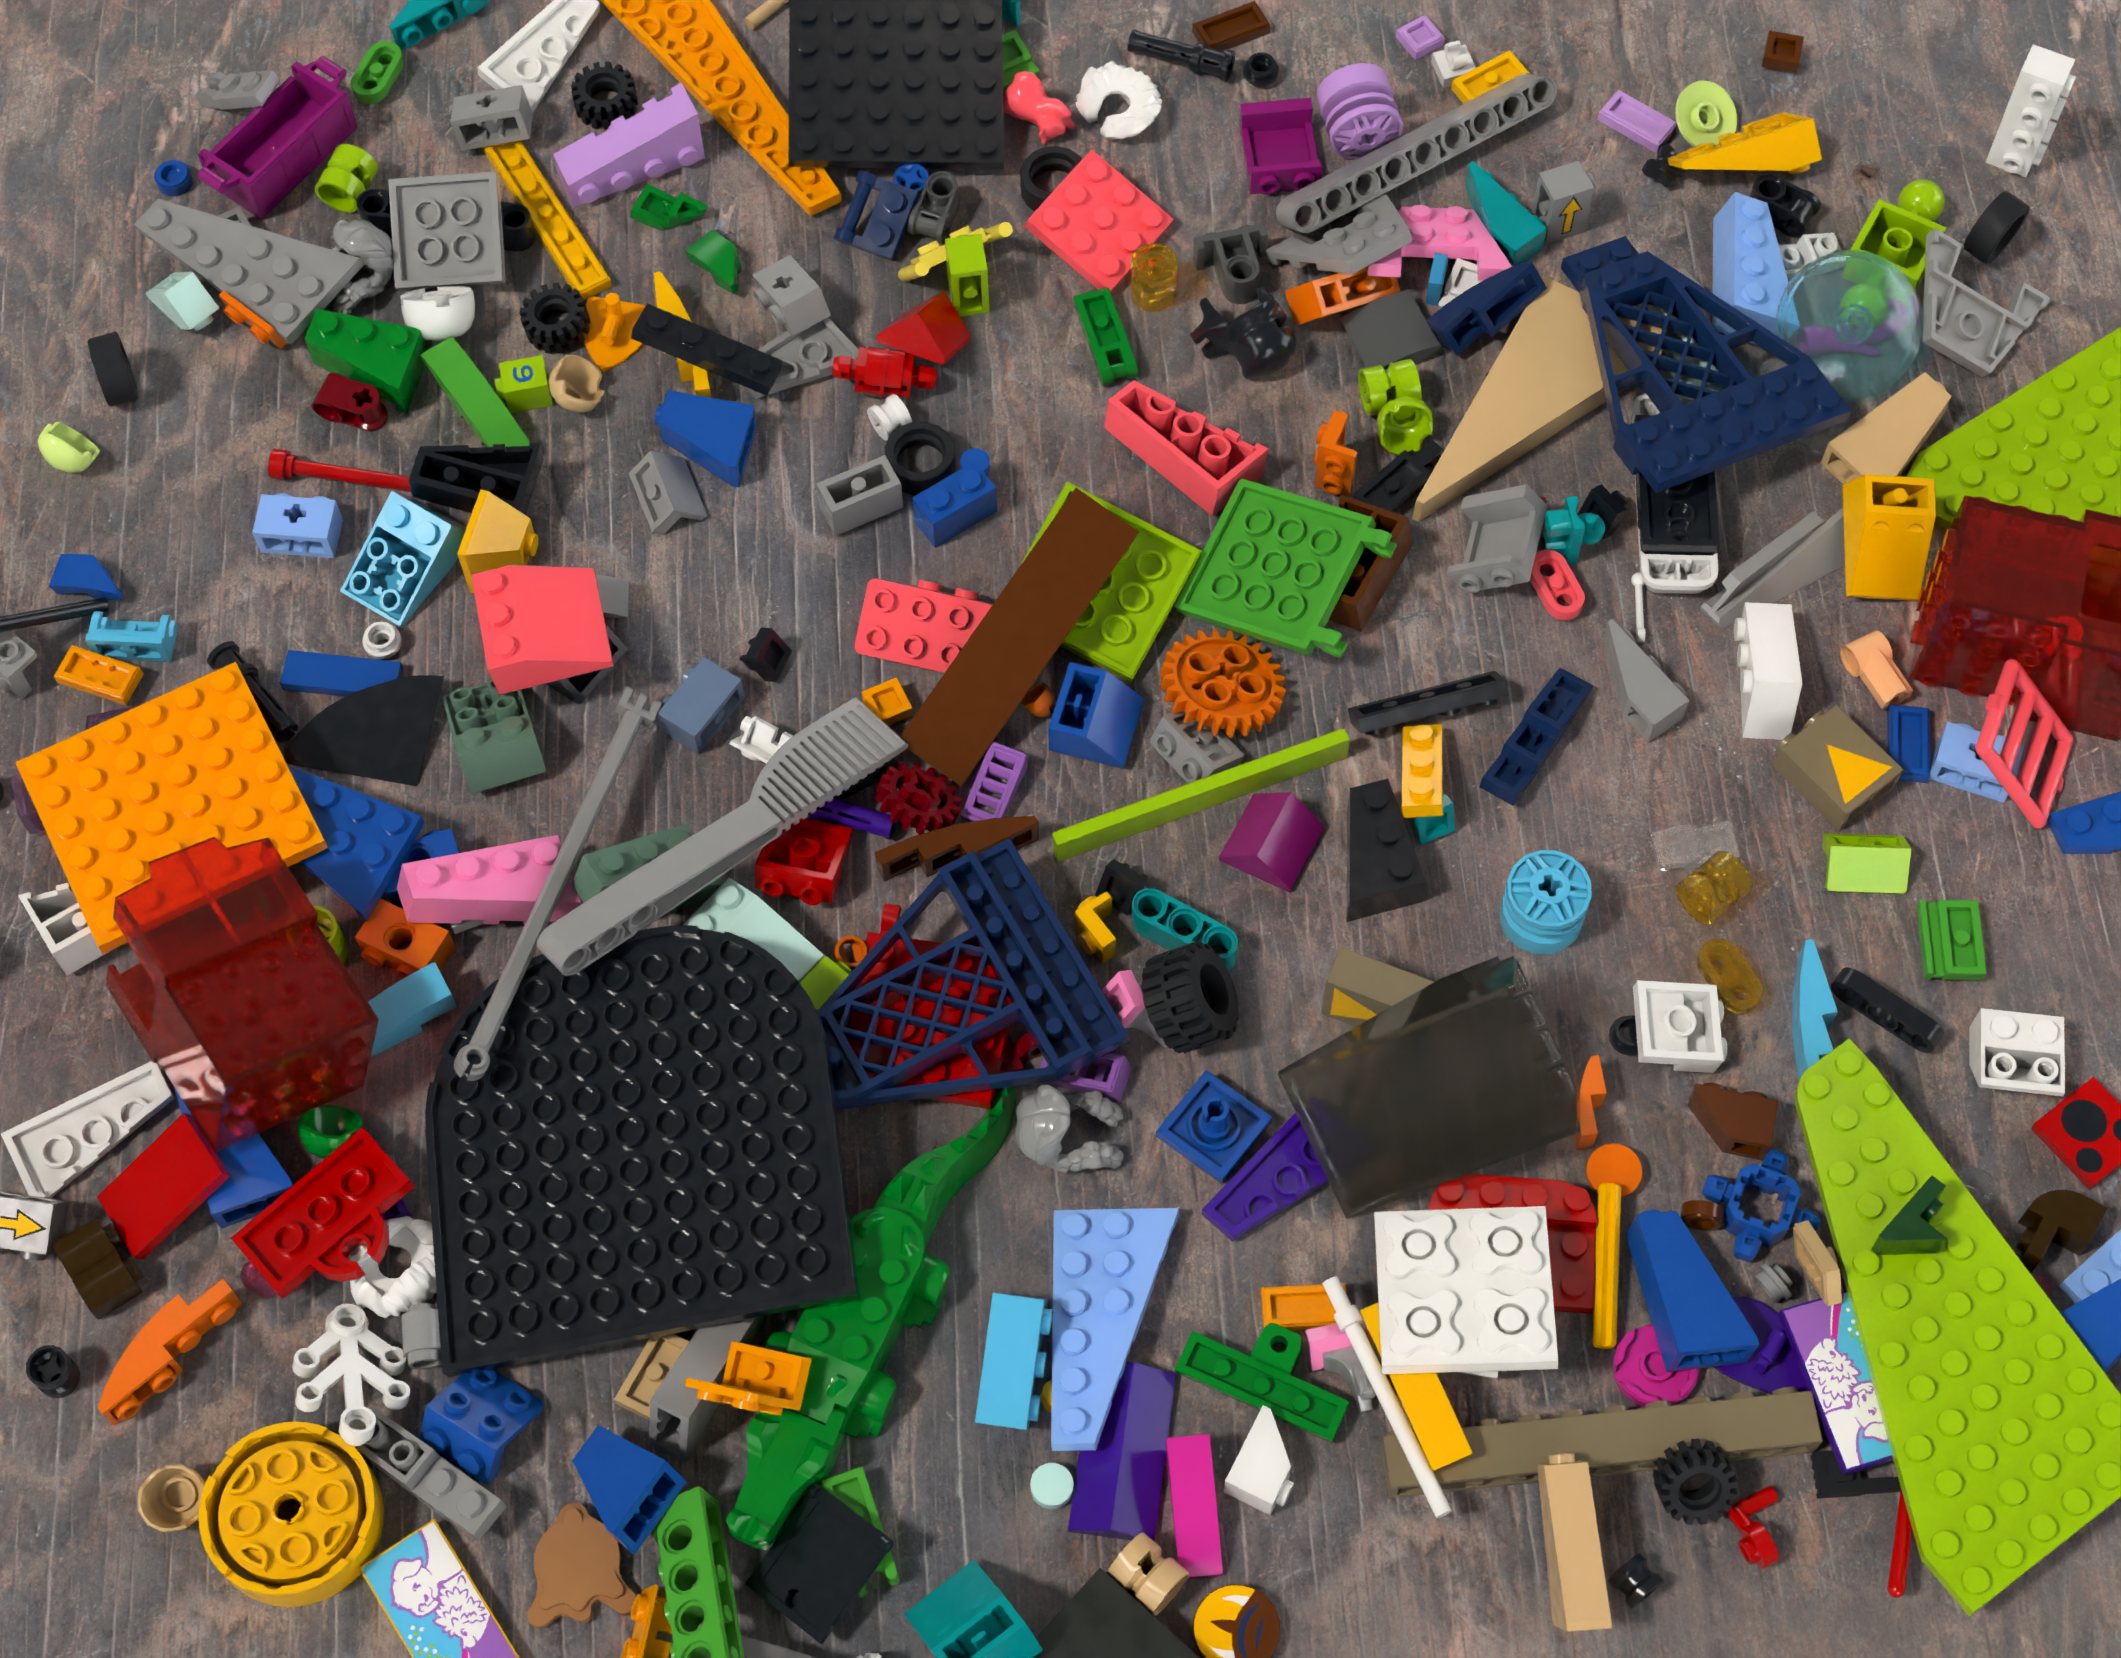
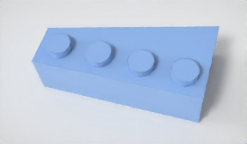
M1734 192L1713 218L1712 293L1784 341H1787L1800 327L1768 204ZM1712 315V325L1717 332L1726 335L1736 332L1735 329Z

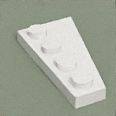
M553 0L477 67L478 76L495 90L523 85L533 113L600 12V3L597 0Z
M152 1060L1 1133V1136L28 1195L51 1199L175 1098L156 1060Z

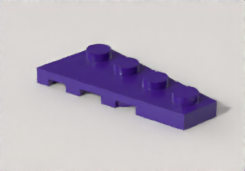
M1312 1095L1202 1209V1216L1233 1242L1374 1154L1375 1147Z

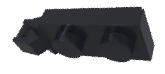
M1432 440L1418 453L1413 450L1409 452L1404 450L1355 492L1352 498L1391 512L1397 511L1425 486L1444 449Z

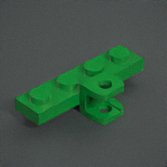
M1275 1323L1268 1324L1262 1330L1253 1348L1251 1357L1192 1331L1175 1367V1373L1259 1411L1264 1405L1271 1409L1274 1418L1329 1443L1333 1442L1349 1406V1401L1292 1376L1301 1354V1337L1299 1334ZM1275 1344H1283L1286 1350L1275 1352L1272 1347Z

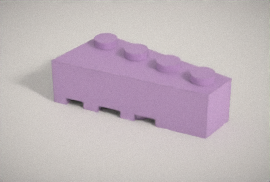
M682 82L670 88L673 93L672 95L657 102L655 97L642 104L643 111L626 120L622 115L611 121V125L604 133L598 135L592 132L553 154L558 178L573 208L585 203L594 202L603 196L626 190L630 186L649 179L658 178L665 173L684 166L693 165L697 161L705 159L698 113Z

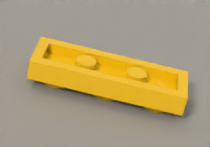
M1442 724L1403 727V818L1443 816Z

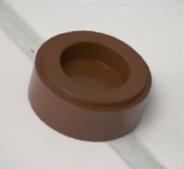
M1687 1201L1682 1204L1681 1219L1687 1227L1703 1231L1716 1230L1723 1225L1724 1208L1710 1201Z

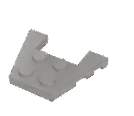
M1384 193L1356 208L1357 216L1354 217L1352 223L1343 228L1327 231L1323 235V239L1310 245L1291 236L1265 250V253L1271 265H1279L1281 263L1280 260H1289L1291 267L1302 268L1309 263H1314L1317 266V270L1354 274L1413 242L1409 227L1387 194Z
M1936 228L1927 233L1923 343L1978 376L1984 377L1990 374L2013 347L2014 341L2021 332L2031 325L2035 320V315L2049 303L2050 297L2023 282L2015 286L2007 310L1952 277L1963 244Z

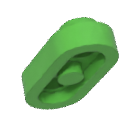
M381 41L369 48L351 79V86L358 101L365 104H375L387 96L404 66L402 52L397 44L390 41Z

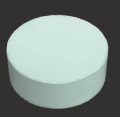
M1046 1463L1034 1471L1030 1481V1490L1034 1501L1041 1507L1046 1509L1061 1508L1069 1502L1073 1495V1478L1069 1470L1057 1463Z

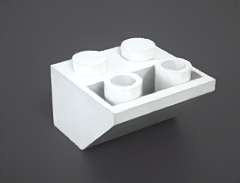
M1981 1008L1969 1027V1065L1978 1086L1981 1088L2064 1096V1017Z

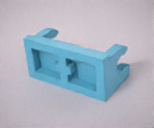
M93 612L89 631L86 633L85 638L92 652L116 660L171 662L178 631V624L176 621L171 620V615H162L160 622L109 620L108 617H102L103 612Z

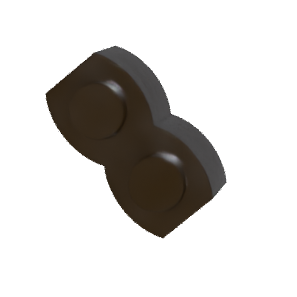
M95 1217L51 1244L86 1306L97 1320L143 1293L137 1281L144 1277L131 1256L124 1260L118 1248L124 1245L112 1223L104 1227L100 1220Z

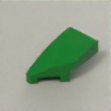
M647 183L631 209L630 218L664 231L704 216L708 205L682 192L676 198Z
M711 230L685 250L690 262L710 272L716 285L732 294L738 291L739 286L736 279L737 273H741L742 265L737 256V249L732 242Z

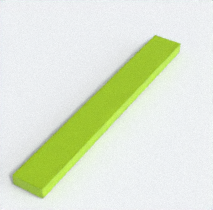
M1341 728L1052 833V851L1057 862L1343 760L1348 757L1350 739L1345 729Z

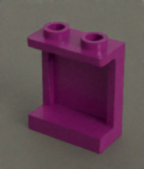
M1311 98L1240 104L1239 129L1250 195L1296 191L1322 178V162L1318 161L1312 127L1313 106Z

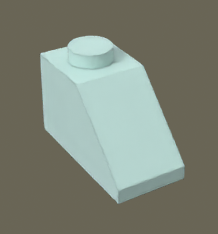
M174 272L145 293L180 329L191 330L194 328L195 331L201 330L214 320L211 314L219 309L193 272Z

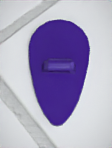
M1746 1296L1732 1297L1755 1332L1759 1346L1747 1363L1715 1366L1714 1368L1721 1374L1743 1385L1771 1395L1774 1390L1784 1387H1796L1798 1392L1809 1391L1779 1315L1762 1302Z

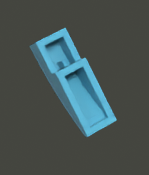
M433 962L408 975L369 1000L347 1017L331 1033L347 1066L350 1068L423 1032L420 1025L456 1008L457 1005L436 963Z

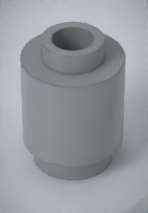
M431 1303L412 1305L409 1307V1312L401 1316L403 1356L408 1359V1366L412 1369H431L441 1366L438 1309H435V1305Z

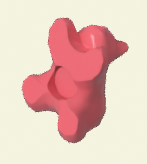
M1018 72L1014 75L1013 82L1004 91L1003 113L1037 125L1042 145H1045L1048 140L1054 139L1058 135H1063L1066 132V128L1069 130L1074 129L1075 124L1070 119L1071 111L1060 100L1046 97L1044 87L1038 77L1033 72Z

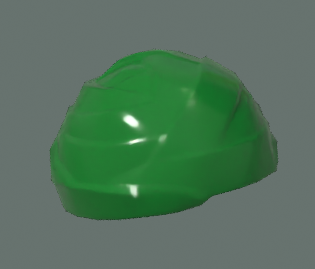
M335 1105L312 1107L303 1111L297 1120V1133L305 1149L321 1159H325L362 1127L364 1128L363 1120L359 1113L350 1108Z

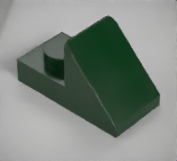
M1931 1175L1879 1234L1872 1250L1878 1255L1940 1252L1947 1239L1931 1226L1929 1222L1944 1205L1939 1198L1946 1186Z

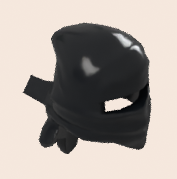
M1264 287L1256 289L1260 303L1239 315L1229 324L1227 319L1214 309L1206 297L1200 300V307L1204 315L1203 321L1190 334L1196 345L1205 338L1210 340L1201 348L1206 359L1228 350L1238 360L1242 374L1246 379L1263 377L1283 368L1288 363L1290 357L1294 355L1297 338L1291 327H1282L1286 321L1287 314L1273 298V295L1268 293Z

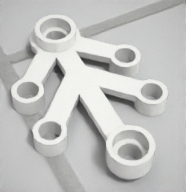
M341 1304L327 1316L326 1332L308 1348H302L295 1353L292 1369L296 1375L309 1378L318 1372L320 1359L339 1344L341 1356L311 1382L303 1383L298 1387L295 1404L298 1409L304 1412L318 1410L322 1403L323 1394L343 1378L346 1410L341 1415L339 1434L347 1444L360 1446L372 1438L376 1424L375 1414L372 1410L364 1407L361 1378L383 1393L382 1400L384 1405L392 1410H400L407 1406L410 1387L407 1383L390 1377L399 1375L405 1368L406 1358L403 1356V1349L389 1345L369 1331L368 1319L359 1306ZM358 1345L380 1358L379 1368L359 1355ZM388 1359H395V1360H397L398 1362H397V1363H391V1362H389V1361H387V1360H388ZM301 1361H309L312 1364L304 1365ZM391 1393H399L402 1396L394 1397ZM305 1395H311V1396H314L315 1398H314V1399H306V1398H304L303 1396H305Z

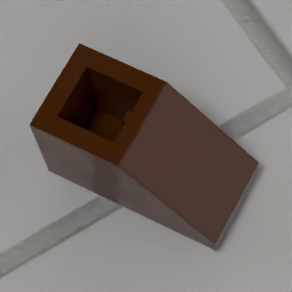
M1717 1083L1695 1084L1689 1097L1688 1107L1721 1151L1761 1161L1764 1160L1772 1146L1778 1101L1768 1099L1766 1095L1760 1092L1747 1091L1739 1093L1726 1090L1723 1085Z

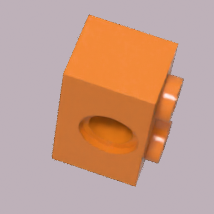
M381 898L368 920L364 922L355 936L364 960L380 968L383 964L395 969L396 974L402 979L433 962L436 963L441 972L456 948L448 930L433 923H410L407 921L404 909ZM402 942H412L404 950H395Z

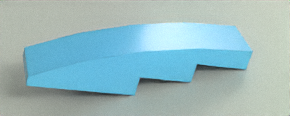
M1814 939L1805 940L1798 955L1792 992V1037L1799 1080L1809 1067L1834 1050L1827 1028H1830L1838 1013Z

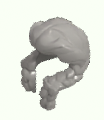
M364 219L351 222L340 220L334 225L333 239L335 247L331 250L360 258L364 264L362 269H367L371 276L368 279L362 278L355 282L349 281L342 289L343 291L337 294V299L333 304V312L351 315L352 309L362 299L373 297L383 292L384 286L392 276L394 269L392 238Z
M1040 1085L1035 1093L1026 1095L1016 1107L1018 1123L1015 1136L1017 1146L1022 1153L1036 1161L1040 1166L1050 1167L1064 1174L1069 1170L1077 1172L1087 1168L1109 1167L1115 1169L1121 1166L1124 1157L1123 1152L1115 1145H1110L1108 1142L1097 1143L1096 1141H1090L1068 1154H1059L1062 1150L1060 1142L1070 1126L1071 1111L1083 1108L1087 1113L1094 1117L1096 1116L1107 1125L1117 1127L1118 1122L1123 1119L1122 1109L1116 1103H1111L1107 1097L1102 1098L1103 1095L1099 1091L1063 1095L1050 1085Z

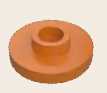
M1606 1144L1597 1148L1590 1155L1586 1164V1178L1590 1187L1596 1193L1601 1183L1619 1184L1621 1186L1622 1199L1631 1195L1637 1189L1642 1178V1165L1638 1156L1630 1148L1621 1144Z

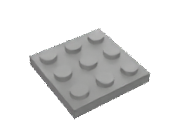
M492 171L388 179L395 289L400 291L437 288L440 286L506 283L499 173Z

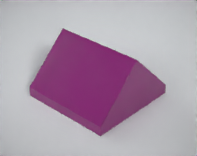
M1291 792L1253 794L1221 852L1219 861L1290 893L1325 826Z

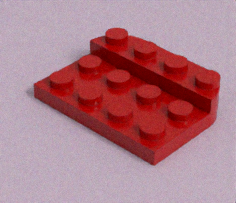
M1460 1174L1445 1178L1439 1183L1430 1199L1428 1210L1545 1206L1554 1311L1592 1314L1594 1310L1595 1227L1597 1215L1589 1193L1584 1188L1560 1180L1482 1174Z

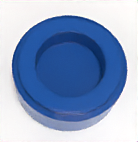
M166 161L158 166L154 173V179L159 191L167 196H180L186 193L193 183L189 167L182 161Z

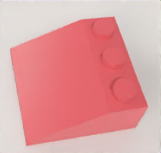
M508 565L471 575L487 669L499 695L614 666L594 568Z

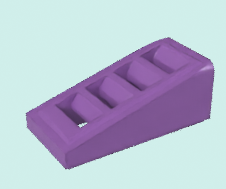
M992 742L965 803L961 819L973 822L1005 817L1028 769L1027 755ZM993 775L1008 782L1003 784L990 779V776ZM984 789L1001 795V799L999 800L984 794ZM977 803L996 809L994 815L975 808Z
M1109 1052L1079 1068L1077 1076H1073L1072 1072L1059 1080L1048 1081L1047 1083L1082 1093L1099 1091L1103 1095L1102 1098L1107 1097L1110 1101L1120 1103L1131 1072V1065L1125 1055ZM1044 1057L1040 1068H1045L1048 1066ZM1093 1064L1098 1066L1094 1080L1089 1079Z

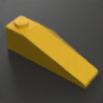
M1781 112L1743 126L1744 132L1725 133L1718 136L1719 144L1717 145L1714 143L1700 144L1668 158L1670 166L1681 169L1789 171V174L1807 171L1810 169L1811 163L1822 160L1814 118L1788 112Z

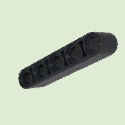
M369 189L359 195L356 202L360 218L369 221L392 238L389 190ZM501 202L504 250L524 251L529 249L535 242V231L528 208L517 203Z

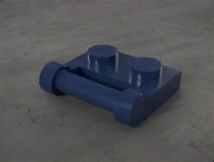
M859 170L855 180L858 183L843 224L841 228L836 229L833 238L843 244L895 262L907 231L911 211L918 202L920 193ZM871 189H874L880 193L862 237L854 233Z

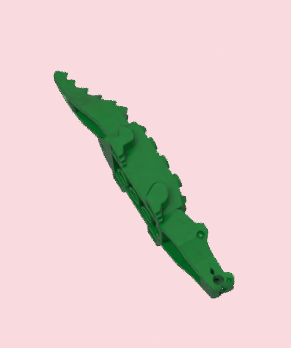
M1014 1086L998 1088L994 1096L992 1109H986L983 1116L966 1134L911 1161L887 1185L879 1196L874 1208L862 1211L850 1221L860 1297L805 1307L793 1333L779 1331L774 1332L769 1337L764 1348L812 1360L800 1411L783 1408L781 1416L759 1412L752 1418L747 1428V1475L735 1507L730 1511L726 1519L729 1532L734 1539L757 1549H769L795 1505L807 1496L806 1491L810 1484L816 1482L822 1485L821 1480L829 1478L836 1465L846 1435L856 1439L859 1435L864 1438H868L870 1434L875 1437L880 1436L892 1411L897 1390V1384L893 1378L883 1372L888 1358L903 1327L913 1328L914 1325L922 1328L924 1323L931 1326L946 1297L945 1288L950 1277L949 1265L927 1254L925 1250L939 1217L949 1201L995 1157L1009 1134L1015 1113L1016 1092Z

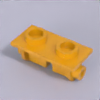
M654 1584L642 1590V1593L637 1594L631 1609V1620L635 1621L632 1638H627L624 1644L621 1658H668L671 1643L656 1639L657 1632L672 1635L671 1625L668 1623L664 1613V1603L667 1601L666 1590H661L660 1595L657 1596L659 1585Z

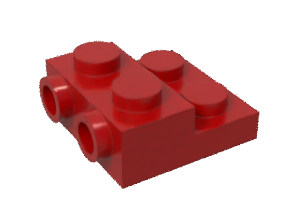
M800 818L797 825L791 824V829L788 831L783 829L781 836L761 849L755 863L754 888L761 889L765 895L774 898L782 894L797 896L809 905H818L821 901L832 903L842 878V865L852 842L853 828Z

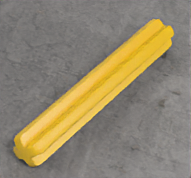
M1601 1183L1597 1189L1592 1344L1595 1348L1613 1349L1617 1344L1621 1186L1615 1183Z

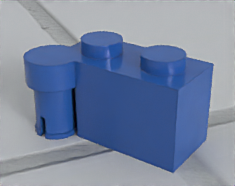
M971 448L966 450L960 458V470L912 498L914 522L935 548L997 512L996 486L988 478L990 458L982 449Z

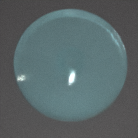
M1842 250L1816 258L1801 268L1785 288L1776 315V335L1809 356L1843 400L1868 398L1893 386L1903 377L1913 363L1922 337L1921 307L1917 294L1908 278L1887 259L1862 250Z

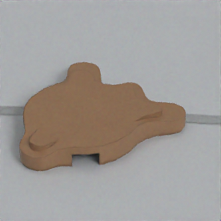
M580 1503L565 1505L560 1510L557 1520L542 1535L536 1546L534 1572L537 1579V1593L527 1612L528 1622L534 1628H546L561 1616L568 1617L581 1624L587 1623L592 1618L593 1606L597 1602H603L619 1615H631L636 1594L625 1584L621 1576L622 1556L620 1545L616 1538L607 1531L605 1525L590 1516L586 1508Z

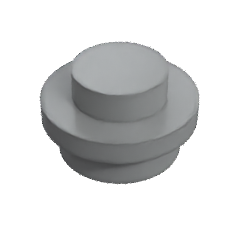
M1764 1262L1759 1266L1761 1271L1754 1276L1755 1280L1773 1302L1777 1303L1782 1298L1788 1300L1792 1296L1788 1288L1793 1282L1778 1264L1771 1268Z

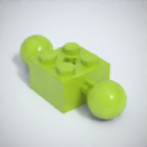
M1918 179L1908 183L1899 194L1898 207L1878 199L1849 251L1841 274L1842 278L1857 284L1849 288L1840 301V315L1846 325L1863 330L1877 327L1887 314L1888 303L1886 297L1897 299L1907 306L1911 302L1925 276L1927 233L1936 228L1945 233L1947 228L1934 222L1941 216L1945 207L1944 193L1935 182L1927 179Z

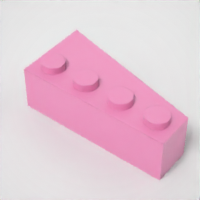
M558 835L403 863L397 890L407 921L410 923L461 924L462 920H482L483 924H499L500 921H523L525 925L562 847ZM572 874L549 922L557 921L581 905L580 897L571 884L573 881Z

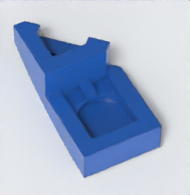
M60 555L49 587L57 594L88 593L94 599L105 597L107 600H122L124 596L114 583V577L111 572L94 555Z

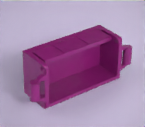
M321 56L317 61L305 66L296 61L291 66L294 77L290 76L269 96L263 106L257 107L210 152L206 149L201 150L198 153V157L203 168L199 171L198 178L262 220L318 167L338 145L343 143L358 126L348 94L339 89L341 82L346 77V70L325 56ZM319 69L334 80L330 82L314 71Z

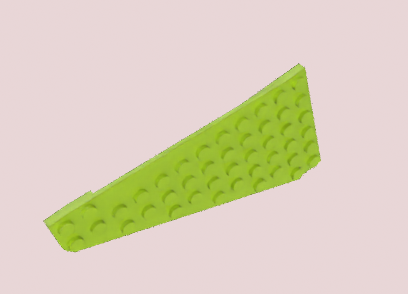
M2121 327L1919 452L1906 476L1934 479L1936 510L1934 524L2105 600L2121 568Z
M1849 1038L1802 1074L1795 1092V1106L1921 1561L1970 1617L2121 1498V1394L1878 1069ZM1931 1175L1942 1182L1946 1187L1939 1200L1944 1205L1929 1222L1931 1226L1947 1239L1941 1251L1928 1254L1878 1255L1875 1253L1872 1247L1879 1234Z

